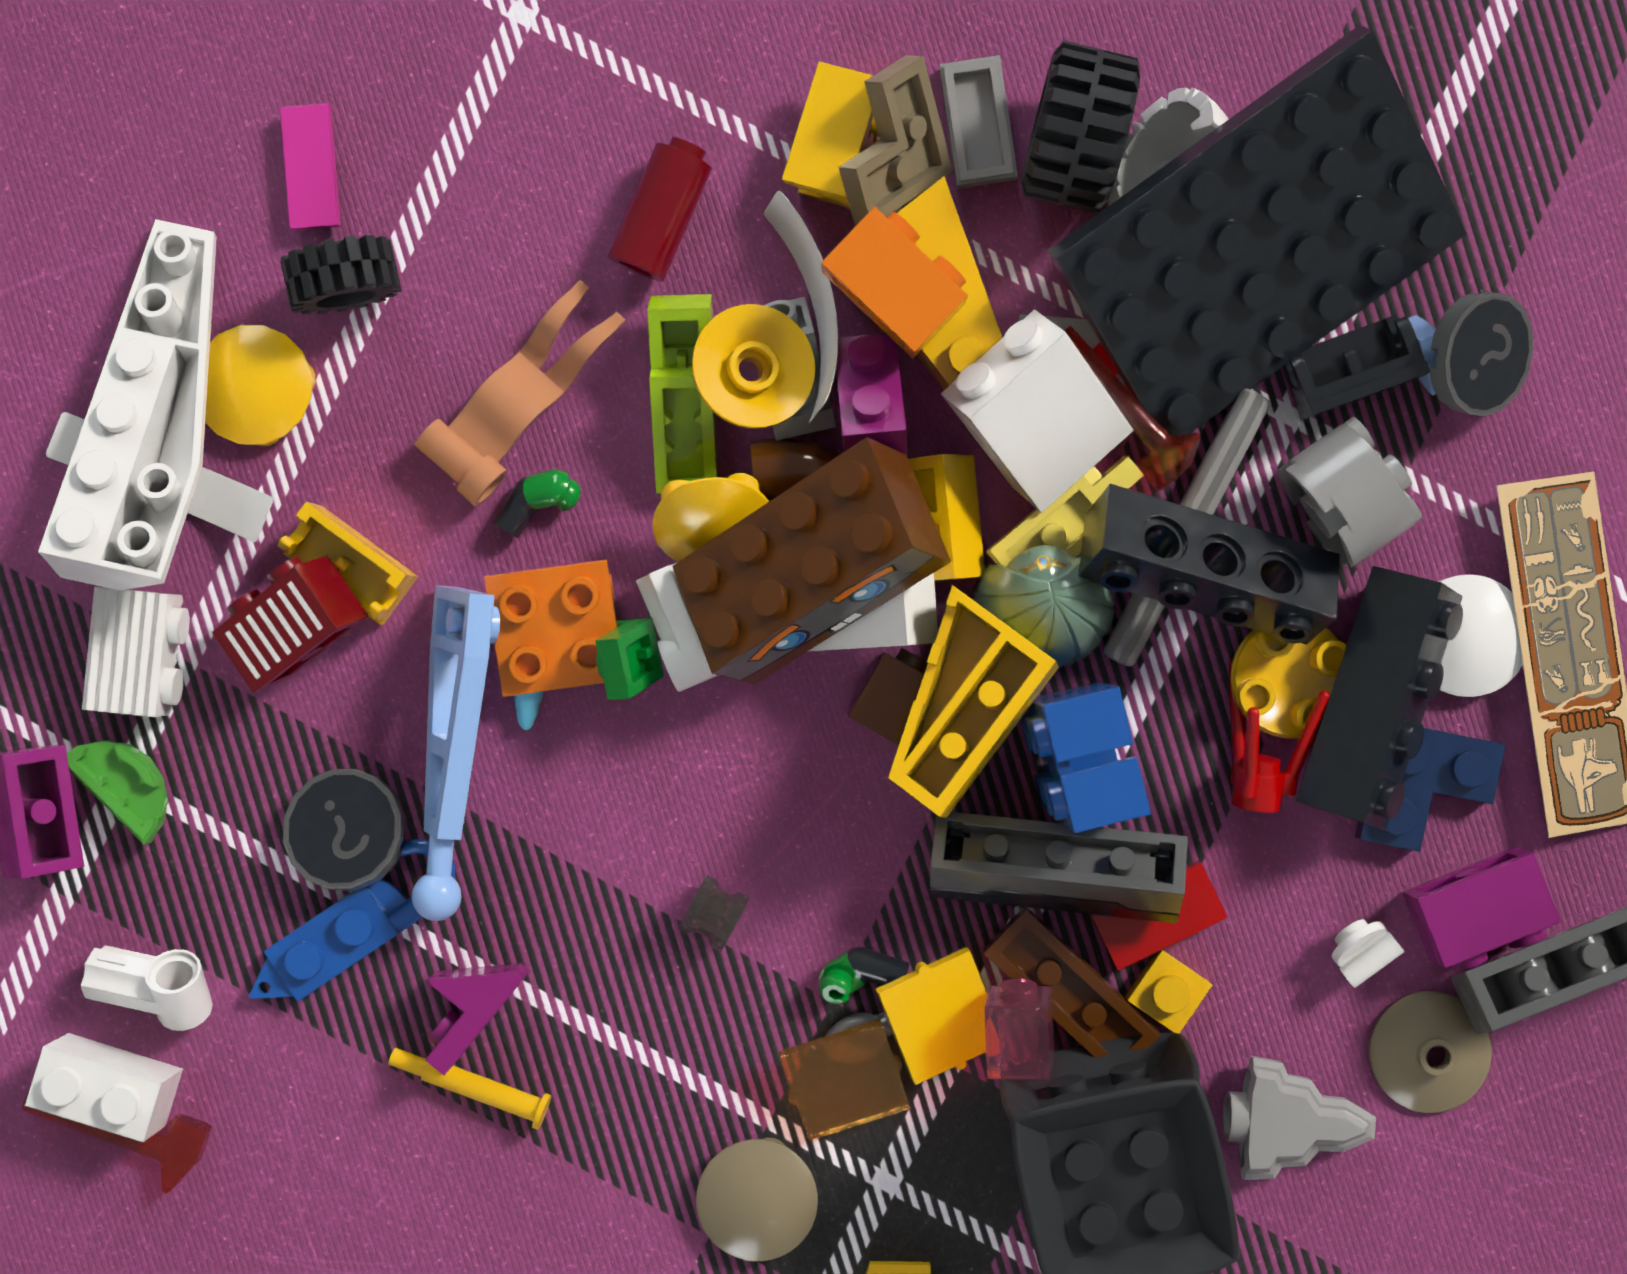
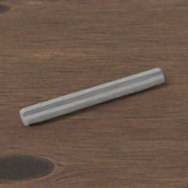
M1246 388L1239 393L1236 401L1232 403L1179 505L1214 514L1270 407V401L1266 397ZM1133 593L1104 647V654L1121 665L1133 666L1165 606L1158 600Z

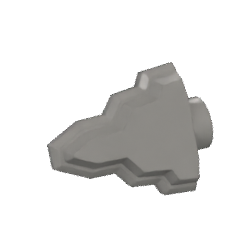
M1250 1055L1243 1083V1092L1227 1091L1225 1094L1222 1117L1223 1136L1227 1142H1239L1241 1178L1243 1180L1275 1179L1281 1168L1306 1166L1319 1151L1345 1152L1375 1139L1376 1117L1345 1097L1321 1095L1310 1078L1288 1074L1281 1061Z

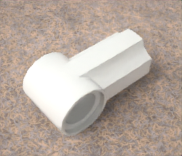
M672 564L636 580V583L661 639L657 644L666 669L678 692H681L718 675L712 674L672 567L675 564Z
M105 945L101 949L94 948L84 964L85 971L81 989L86 999L157 1014L158 1020L164 1027L176 1031H185L197 1027L211 1013L212 999L200 960L194 953L187 950L174 949L163 952L158 956H152Z

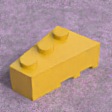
M943 176L901 209L898 214L920 236L915 245L932 261L939 255L944 257L966 280V283L961 287L968 295L965 305L917 354L921 362L945 390L957 380L959 374L967 366L977 362L1002 339V335L946 179Z
M953 585L935 643L932 645L927 660L928 664L916 700L913 702L888 777L939 817L943 818L948 817L1059 668L1056 660Z

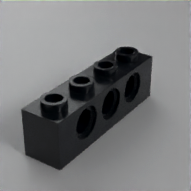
M1110 483L1085 514L1078 576L1098 582L1104 588L1111 591H1128L1158 600L1168 608L1192 610L1215 617L1225 625L1245 626L1272 634L1282 642L1307 645L1337 617L1340 554Z

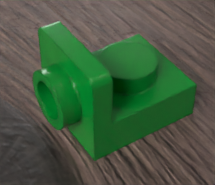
M653 618L617 620L616 629L595 640L598 651L596 657L597 669L600 676L604 679L608 700L630 699L664 677Z

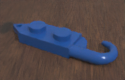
M412 839L402 844L400 848L403 850L400 856L413 853H421L428 856L429 840ZM452 860L451 876L456 880L455 865ZM384 880L351 892L263 951L267 959L249 994V998L294 996L297 1002L423 918L415 910L412 896L407 898L398 887ZM263 982H266V983L269 984V986H270V990H269V991H264V990H263V988H262V983H263Z

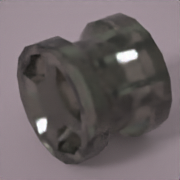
M707 874L678 929L687 934L698 932L708 937L711 947L722 951L750 897L741 892L730 894L720 888L718 880Z

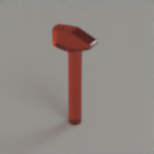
M1070 325L1064 331L1133 428V432L1150 450L1137 463L1139 470L1155 489L1163 490L1192 465L1201 439L1198 433L1170 436L1158 421L1144 410L1130 390Z
M28 1094L22 1106V1110L160 1161L162 1191L164 1193H169L202 1159L212 1129L209 1123L184 1114H178L174 1117L166 1137L155 1133L145 1142H140L25 1106Z

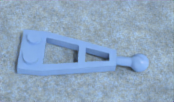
M435 585L429 661L424 832L430 835L427 871L416 882L412 891V902L415 910L423 918L431 921H441L451 917L461 903L462 894L460 886L451 876L454 840H461L488 666L490 644H494L497 641L500 630L499 610L493 606L494 595L461 587Z

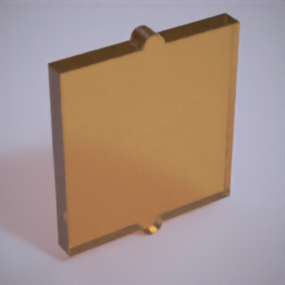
M881 1019L779 1051V1058L791 1088L787 1093L788 1101L792 1105H797L809 1141L910 1109L899 1071L902 1069V1062L899 1056H893Z

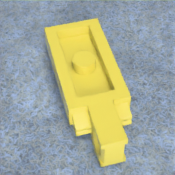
M1129 456L1121 457L1102 474L1095 467H1092L1044 512L1041 513L1035 508L985 552L996 565L1007 567L1009 562L1021 552L1042 545L1060 547L1076 558L1081 552L1085 514L1110 483L1129 489L1144 474Z

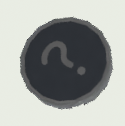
M1492 292L1470 293L1460 297L1444 313L1434 332L1431 350H1436L1437 356L1436 367L1430 366V377L1439 400L1452 411L1486 417L1503 410L1518 395L1529 373L1533 354L1532 326L1524 307L1512 296Z
M332 769L311 778L293 796L284 816L283 844L290 863L307 881L330 890H360L380 881L397 864L403 850L400 847L403 843L404 833H406L407 818L398 795L383 780L357 769Z

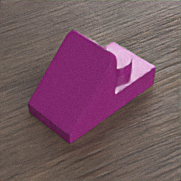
M522 963L440 970L430 976L427 982L464 1013L460 1015L454 1009H451L428 1038L436 1043L437 1046L425 1061L442 1075H445L531 970Z

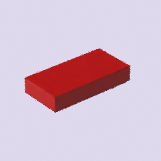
M1200 861L1186 866L1185 894L1177 924L1090 914L1118 971L1228 918Z

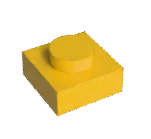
M1162 949L1154 953L1125 995V998L1172 1032L1180 1033L1213 985Z

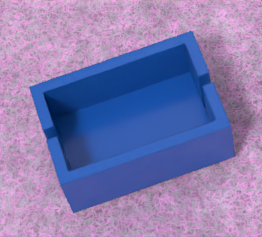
M1095 682L1036 697L1029 707L1030 713L1024 714L1020 722L1028 751L1032 750L1043 761L1044 773L1035 775L1036 787L1043 810H1047L1049 816L1053 815L1055 821L1060 820L1074 833L1151 815L1137 757L1118 760L1115 751L1116 748L1134 744L1120 687Z

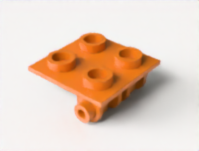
M607 559L484 576L486 593L494 595L493 606L498 608L500 614V630L497 641L494 644L503 697L604 683V679L600 676L597 669L596 657L598 651L595 640L617 628L613 603V581L611 574H609Z

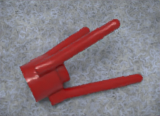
M1232 659L1228 665L1233 761L1230 783L1233 784L1231 803L1237 808L1253 812H1279L1281 810L1282 796L1296 795L1298 776L1322 721L1330 693L1326 690L1318 693L1285 771H1281L1280 759L1259 754L1260 712L1256 707H1251L1247 711L1245 730L1244 715L1235 702L1231 688Z

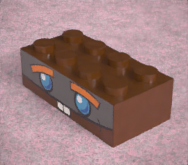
M866 437L672 567L711 673L756 684L949 564L951 560L907 456Z

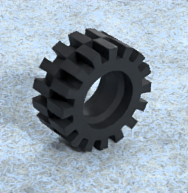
M355 235L345 236L343 240L334 241V238L323 240V244L316 245L311 243L304 245L303 250L294 249L288 252V255L281 257L280 263L289 305L292 312L311 314L317 311V314H327L331 310L342 312L348 311V308L351 307L362 308L369 306L368 303L371 302L380 303L386 301V298L398 295L397 292L402 290L390 239L387 240V237L384 236L375 238L374 235H365L356 239Z

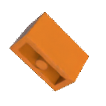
M874 206L821 262L822 273L913 359L965 305L968 295L961 287L966 283V280L944 257L939 255L932 261L915 245L920 236L903 217L894 211L886 217Z

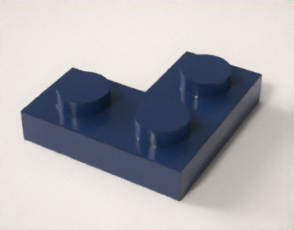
M1424 728V739L1420 751L1415 758L1409 759L1402 783L1405 788V795L1399 813L1396 817L1389 820L1386 831L1358 822L1355 838L1421 852L1433 792L1493 804L1506 745Z

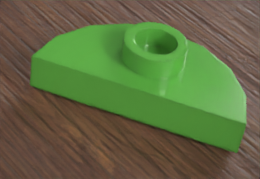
M110 740L79 745L67 752L69 771L144 845L151 843L164 824L168 804L164 777L152 759L131 744Z

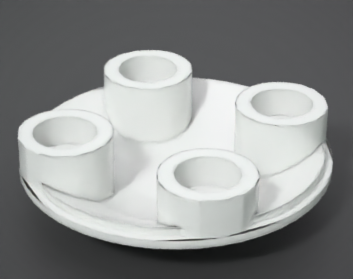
M1459 575L1437 581L1463 596L1461 601L1463 608L1462 624L1456 637L1453 640H1448L1441 662L1444 676L1440 690L1455 696L1475 697L1486 695L1502 688L1516 676L1523 666L1512 592L1501 583L1479 575Z

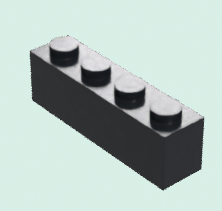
M1377 566L1372 567L1296 798L1297 802L1386 831L1389 820L1396 817L1403 804L1405 788L1402 781L1409 759L1416 757L1423 743L1424 726L1422 720L1428 701L1436 697L1442 685L1444 669L1441 662L1448 640H1453L1456 637L1462 624V595L1441 582Z

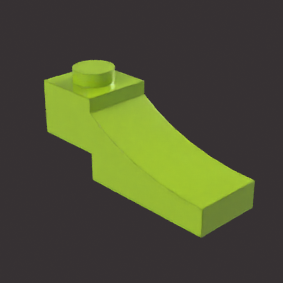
M712 294L650 296L647 309L651 364L649 382L656 494H661L663 487L674 480L690 482L702 478L718 477L715 413L706 405L698 393L692 374V354L695 343L701 331L713 319Z

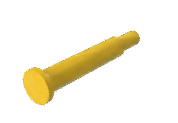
M396 1047L392 1051L388 1065L418 1075L422 1081L533 1121L532 1128L539 1130L551 1101L550 1094L545 1093L540 1098L456 1066H452L445 1075H442L425 1061L426 1059Z

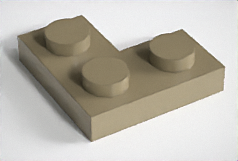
M905 55L864 81L880 140L838 167L854 224H858L874 206L887 217L892 211H896L921 194L943 176L945 177L953 172L924 56Z

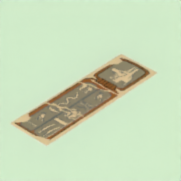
M1587 472L1496 485L1548 837L1627 824V689L1595 473Z

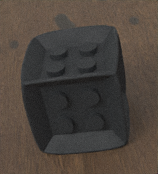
M1160 1033L1161 1036L1149 1048L1133 1051L1128 1050L1140 1035L1102 1041L1099 1043L1110 1055L1096 1058L1082 1045L1024 1060L1002 1071L1000 1075L1001 1099L1003 1108L1010 1120L1013 1154L1019 1187L1041 1274H1211L1235 1263L1239 1259L1240 1248L1237 1221L1220 1141L1208 1100L1200 1084V1069L1197 1058L1188 1040L1182 1034Z

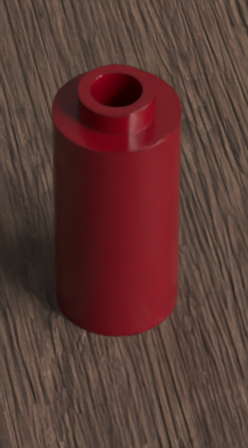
M672 137L669 145L656 143L607 257L610 260L642 276L664 282L712 171V167L703 161L706 152L702 148L677 137Z

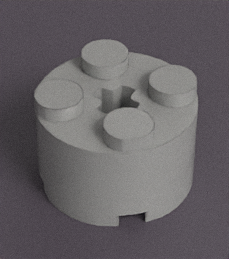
M1355 417L1340 424L1278 469L1279 479L1292 504L1295 506L1301 502L1310 520L1306 522L1309 529L1326 550L1340 554L1339 563L1344 566L1349 564L1351 568L1370 557L1422 519L1418 506L1404 491L1412 485L1408 473L1393 455L1389 454L1383 459L1380 458L1373 449L1375 445L1369 432Z

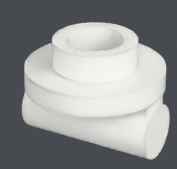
M1364 919L1348 925L1336 936L1335 942L1338 946L1332 953V959L1340 967L1339 969L1350 984L1356 988L1405 951L1381 921L1368 924Z

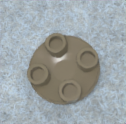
M769 1137L740 1141L721 1150L704 1169L699 1180L696 1195L698 1217L710 1240L725 1253L747 1261L772 1260L796 1248L812 1228L818 1206L817 1187L806 1163L794 1151L786 1147L783 1142Z

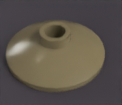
M1425 990L1400 997L1380 1014L1370 1034L1368 1057L1375 1080L1391 1099L1410 1110L1438 1113L1454 1109L1464 1104L1476 1094L1489 1072L1492 1048L1488 1032L1475 1033L1459 998L1440 991ZM1434 1046H1443L1445 1050L1443 1062L1437 1066H1429L1426 1061L1429 1049Z

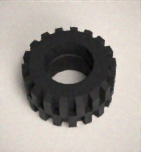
M1065 40L1056 48L1046 75L1021 178L1024 197L1095 214L1107 203L1120 167L1136 105L1141 76L1138 58Z

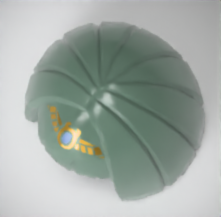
M1042 545L1029 548L1014 557L1007 567L987 564L983 576L978 577L973 590L974 598L972 600L1056 660L1058 669L1064 665L1069 666L1074 664L1075 661L1082 660L1102 643V637L1108 634L1115 613L1112 608L1115 605L1114 591L1104 588L1098 582L1078 576L1081 552L1074 558L1057 546Z

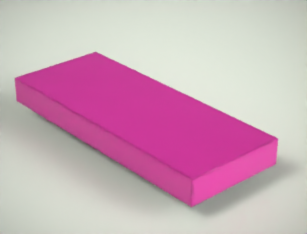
M327 103L280 107L290 229L298 231L341 227L331 106Z

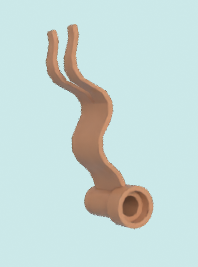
M579 280L547 311L522 349L479 387L464 409L449 426L438 418L422 432L415 443V446L459 484L457 492L474 507L482 504L504 480L508 471L499 462L509 452L520 435L542 412L553 405L567 391L593 353L626 321L625 318L616 312L580 337L548 371L543 373L541 368L550 353L560 329L589 290V287L582 280Z

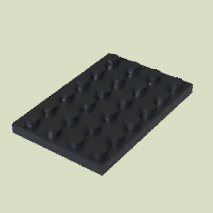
M1359 25L1051 247L1047 252L1155 437L1162 445L1169 449L1236 401L1242 390L1254 388L1290 362V358L1304 352L1467 233L1373 30Z

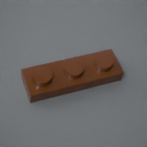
M1023 907L983 948L984 954L1095 1058L1110 1055L1099 1042L1140 1035L1128 1050L1134 1051L1149 1048L1161 1036L1157 1027L1027 907Z

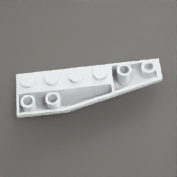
M155 219L38 550L39 554L60 578L119 591L163 584L165 582L203 465L217 240L213 231Z

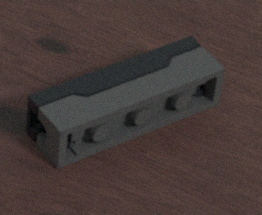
M951 812L947 818L937 815L930 867V897L1177 924L1185 894L1188 836L1103 827L1074 833L1063 823Z

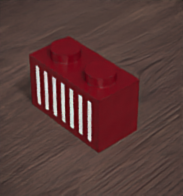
M328 555L305 563L302 562L299 556L284 562L268 574L267 577L272 584L260 593L258 589H255L230 604L226 610L231 617L212 632L253 693L286 680L369 616Z

